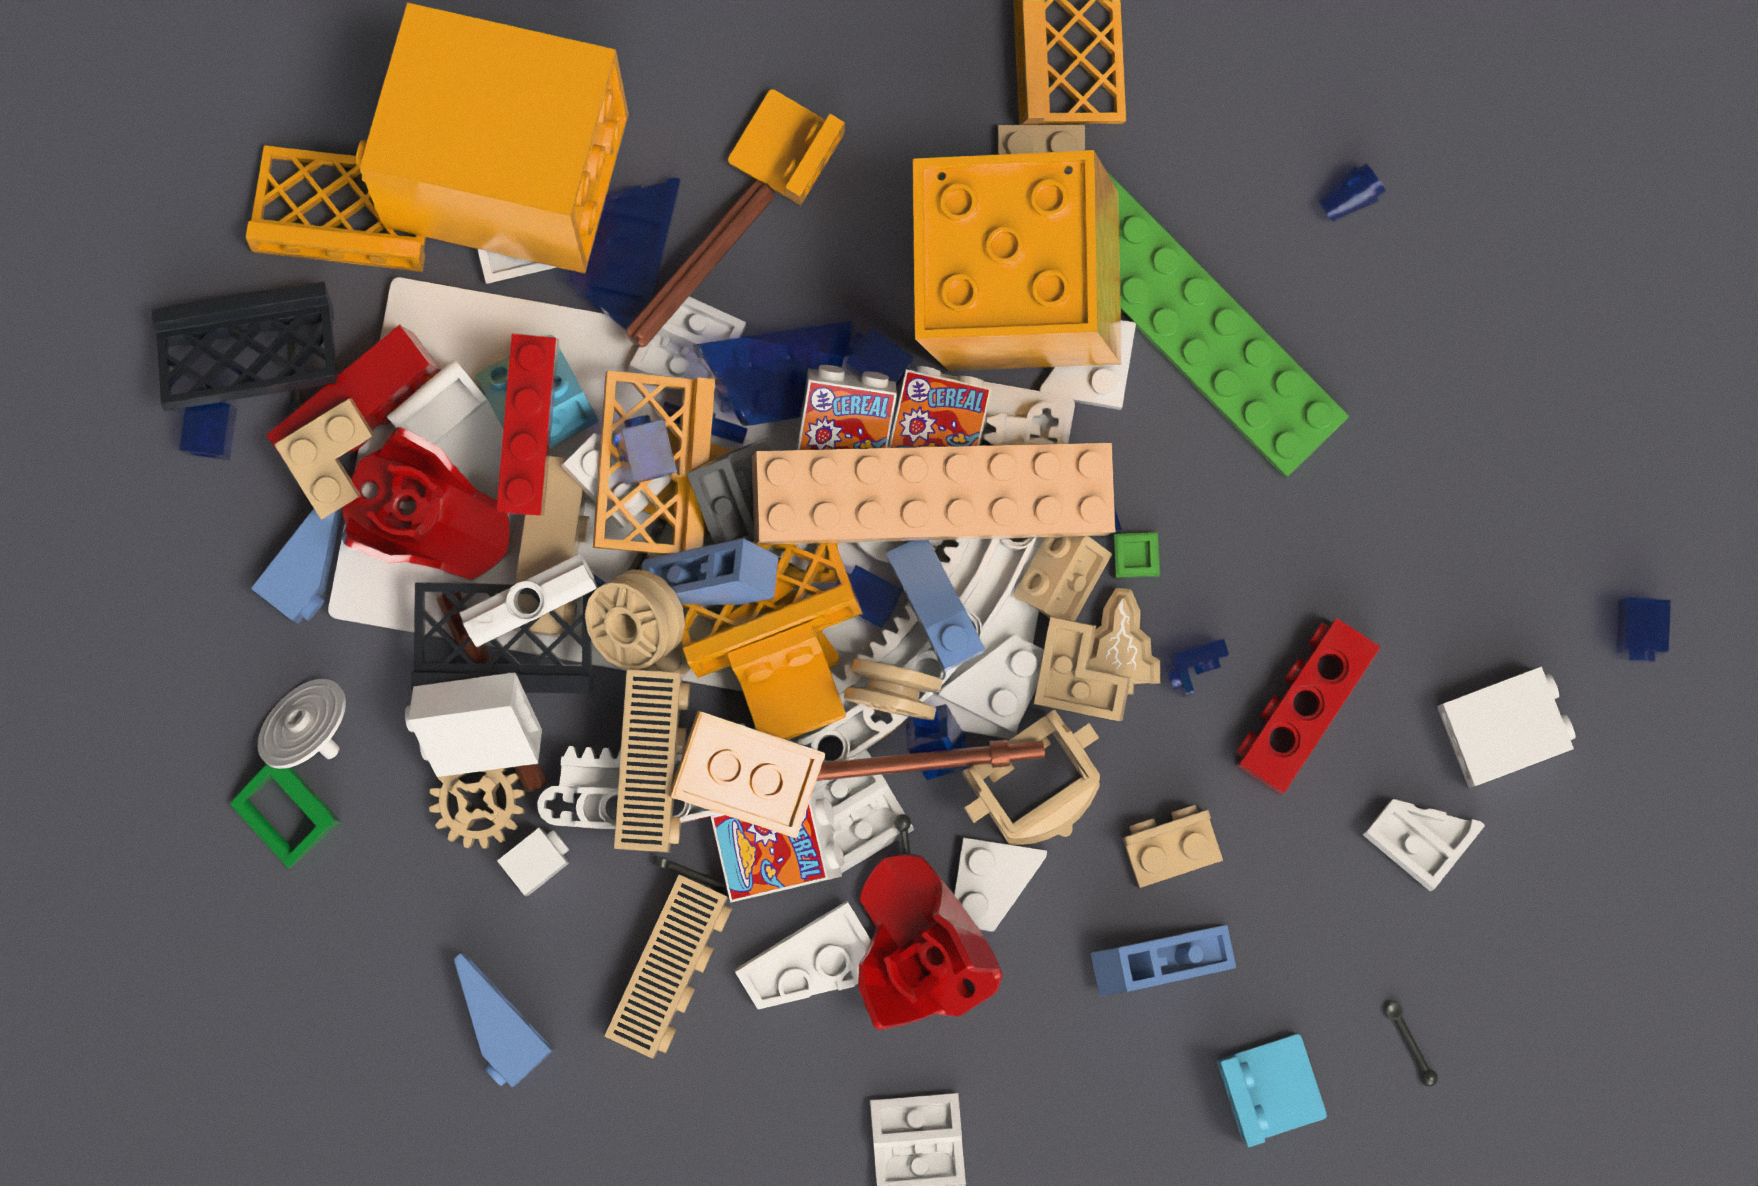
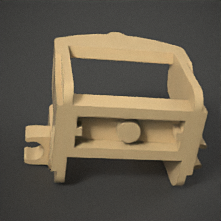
M1054 709L1008 741V744L1043 741L1045 749L1051 745L1047 736L1053 734L1081 775V778L1014 823L1011 822L984 782V779L989 776L991 781L995 783L1015 769L1010 762V766L992 768V764L971 765L961 774L978 797V799L964 808L973 823L989 814L1008 844L1014 846L1034 844L1056 835L1070 836L1072 824L1087 810L1100 787V774L1084 751L1085 747L1099 738L1090 723L1073 734Z

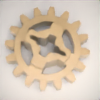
M506 768L478 771L485 772L486 775L479 782L466 784L460 780L461 777L469 773L438 777L443 783L442 788L430 789V794L439 797V803L429 807L430 812L441 813L443 817L435 824L436 828L443 829L449 826L451 831L447 839L451 842L458 839L460 835L464 836L463 844L465 848H471L475 839H479L483 849L489 848V837L492 836L503 843L506 839L502 830L505 827L517 830L518 825L512 820L514 814L525 813L524 808L516 805V799L524 797L526 795L525 791L514 790L512 786L518 781V775L515 773L506 777L504 775ZM500 784H502L506 793L505 810L498 806L496 791ZM463 789L466 792L480 794L484 790L486 794L483 800L494 813L492 814L487 810L477 808L471 812L469 809L472 803L461 790ZM450 792L457 797L459 811L455 815V819L452 817L449 809ZM489 819L495 823L494 826L486 830H468L476 820Z

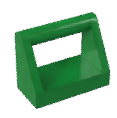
M267 764L230 803V806L287 869L294 866L341 823L338 817L292 767L279 769ZM272 779L280 785L316 825L295 849L290 846L250 802V799Z

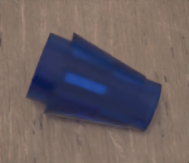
M1366 163L1360 168L1354 166L1318 202L1331 221L1335 222L1339 218L1379 202L1378 197L1385 193L1386 190Z

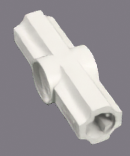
M580 553L525 581L516 583L514 586L460 612L469 637L475 646L479 647L534 619L542 617L544 614L598 587L587 562ZM524 588H532L539 595L540 604L533 613L523 611L518 604V595Z

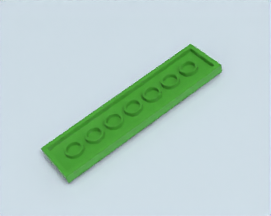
M1108 173L1119 193L1121 312L1131 322H1135L1136 327L1287 478L1350 416Z

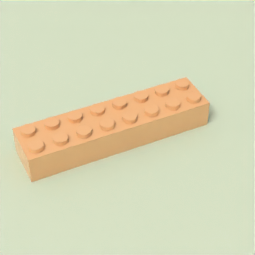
M1112 443L756 451L751 456L754 544L1105 536L1115 532Z

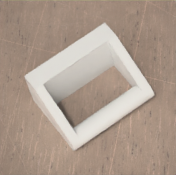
M452 360L392 411L387 418L396 428L407 429L437 445L487 403L488 399L455 360Z

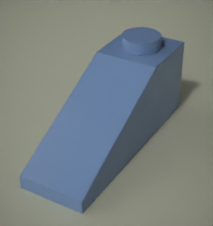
M342 508L322 520L315 509H313L251 588L297 624L303 618L309 621L324 603L320 596L326 590Z
M743 538L643 560L642 570L649 571L663 578L675 591L681 604L741 605L774 598L778 556Z
M929 540L909 541L886 552L885 554L943 672L983 654L985 648Z
M1228 925L1091 952L1099 996L1134 991L1236 968Z
M460 953L454 961L481 1054L488 1061L484 1069L500 1086L507 1082L511 1087H514L538 1066L554 1048L465 953Z

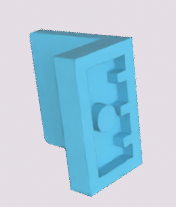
M560 348L558 351L550 448L599 422ZM510 356L480 371L476 375L502 428L504 427Z
M1299 1034L1216 1060L1243 1145L1249 1148L1264 1143L1265 1138L1323 1120L1327 1117L1302 1037Z

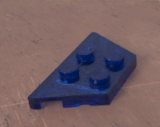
M669 178L666 179V183L641 188V185L626 188L618 194L607 193L585 274L571 270L568 272L567 284L624 330L627 329L654 297L681 186V179Z
M844 321L694 344L693 350L698 358H703L716 377L715 384L722 395L730 400L731 409L742 426L800 418L808 368L818 370L820 365L842 367L853 324L852 321Z

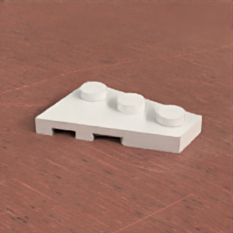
M845 901L734 969L757 1009L809 998L811 995L827 991L855 987L858 984L859 978L858 965L865 955L871 939L848 901Z

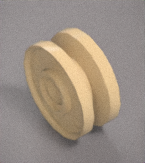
M629 570L598 587L588 599L585 612L587 632L595 648L607 661L622 669L640 670L654 664L659 658L668 655L681 642L685 628L683 607L675 591L663 578L646 570Z
M853 659L850 670L869 680L867 688L846 687L845 700L892 714L934 720L936 708L918 700L920 692H940L943 683L942 679L895 665Z

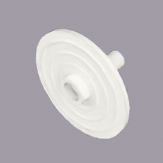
M316 679L298 686L284 696L269 713L261 728L258 738V752L261 759L273 768L283 769L303 763L318 751L326 759L335 757L339 751V746L331 738L338 729L345 712L346 698L342 688L332 680Z

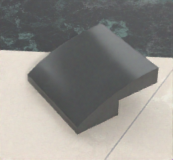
M768 437L686 472L714 545L743 538L752 543L754 542L751 456L756 451H773Z

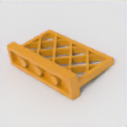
M1013 0L1019 125L1125 123L1126 106L1120 0H1097L1110 13V24L1102 32L1096 29L1083 16L1096 0H1090L1080 11L1067 0H1055L1073 17L1060 32H1057L1046 21L1045 9L1054 0H1047L1046 3L1045 0ZM1076 21L1095 39L1081 54L1063 37ZM1109 31L1111 34V42L1105 37V35ZM1046 33L1053 39L1048 45ZM1056 42L1075 60L1062 75L1048 64L1047 52ZM1098 42L1112 55V66L1104 75L1084 58ZM1078 64L1097 81L1084 96L1064 79ZM1111 73L1113 76V84L1106 79ZM1048 75L1055 81L1050 87ZM1058 85L1077 102L1068 113H1050L1049 94ZM1100 85L1114 97V113H1099L1087 101ZM1081 106L1087 113H1075V111Z
M264 145L252 219L248 221L246 240L251 252L423 272L426 237L416 235V237L400 236L393 229L383 227L380 217L371 203L373 201L368 194L365 195L353 181L355 177L361 174L359 166H356V156ZM273 159L291 161L298 169V172L279 185L270 174ZM300 162H302V163H309V164H308L307 166L303 167ZM322 165L334 166L341 177L322 190L310 174ZM343 167H345V168H352V169H351L350 171L346 172ZM305 178L317 194L297 208L285 192ZM270 183L274 189L267 193ZM348 183L360 199L340 213L328 197ZM279 196L292 210L291 213L280 221L263 219L265 206ZM323 201L335 217L323 226L311 225L303 215ZM366 206L378 222L366 231L354 230L346 220ZM299 219V221H300L302 224L292 223V222H294L295 220ZM342 224V226H343L345 229L335 228V227H337L338 225ZM385 229V231H386L388 234H383V233H378V232H380L381 230Z
M617 371L605 372L592 548L669 555L703 547L705 520L686 472L709 462L715 379H685ZM616 382L632 384L644 398L627 413L614 399ZM643 385L658 387L649 393ZM665 387L683 389L682 406L671 417L667 415L653 398ZM648 402L664 423L646 437L630 416ZM615 411L620 419L613 424V412ZM681 415L679 429L673 421ZM623 422L640 440V443L624 457L611 443L612 431ZM667 426L679 440L678 452L671 457V464L678 459L677 473L650 442ZM643 446L661 465L644 481L627 462ZM610 453L617 461L611 468H609ZM621 466L637 484V487L619 501L609 489L608 480L609 475ZM665 470L676 483L675 495L663 505L647 484ZM640 490L658 509L642 524H639L624 506ZM608 498L614 506L606 512ZM675 502L673 517L667 508ZM618 510L634 530L623 540L604 539L605 521ZM660 514L673 527L672 545L656 544L644 530ZM638 534L644 540V542H634L630 540Z
M822 543L816 555L797 548L798 544L757 545L763 549L773 546L785 551L777 566L775 590L779 582L799 589L791 604L780 607L771 603V599L751 602L757 605L751 619L742 623L728 618L734 605H724L719 615L702 608V604H681L683 609L688 610L684 618L683 651L687 663L696 677L700 678L731 666L727 655L728 652L799 625L811 622L815 632L863 614L836 543ZM828 550L832 561L825 559ZM793 555L812 562L803 582L783 575ZM820 566L837 572L841 583L824 591L811 586ZM765 609L770 611L768 613L763 614ZM697 614L716 622L709 636L692 641L689 629ZM724 625L729 627L727 629L722 630Z

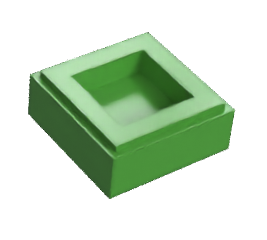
M1158 532L1113 535L1115 579L1160 576Z

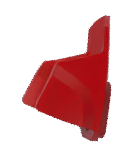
M397 427L389 435L381 449L359 461L351 480L361 496L342 507L346 525L342 534V540L346 546L389 564L409 562L440 569L469 580H475L490 571L508 553L510 542L508 513L496 512L497 500L477 490L459 469L452 464L443 449L407 429ZM370 483L376 484L378 487L377 495L372 499L365 498L363 495L365 485ZM408 501L416 502L415 511L410 515H404L400 504Z
M899 854L884 858L868 877L859 898L876 927L865 955L858 965V987L871 1022L877 1030H884L917 1022L934 1014L960 1017L998 992L1003 972L997 958L982 932L962 904L923 856ZM966 979L972 981L975 991L967 987Z

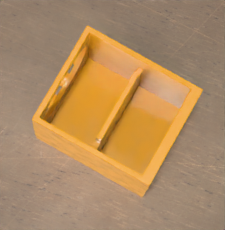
M407 2L368 139L360 141L356 154V166L360 168L362 181L366 183L368 195L373 200L374 210L377 211L383 227L585 274L629 115L616 49Z
M1094 150L913 159L915 339L948 371L1122 364L1119 193ZM1067 168H1072L1071 174H1065ZM940 174H946V178L941 181L938 179Z

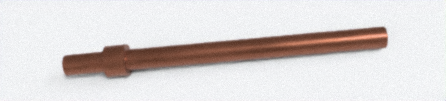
M1007 740L990 741V746L824 762L821 765L816 781L992 764V768L1010 766L1012 761L1045 758L1043 741L1008 744Z

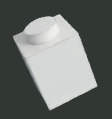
M538 828L497 861L524 896H529L569 864L564 856L569 851V848L554 830L546 834L542 828Z

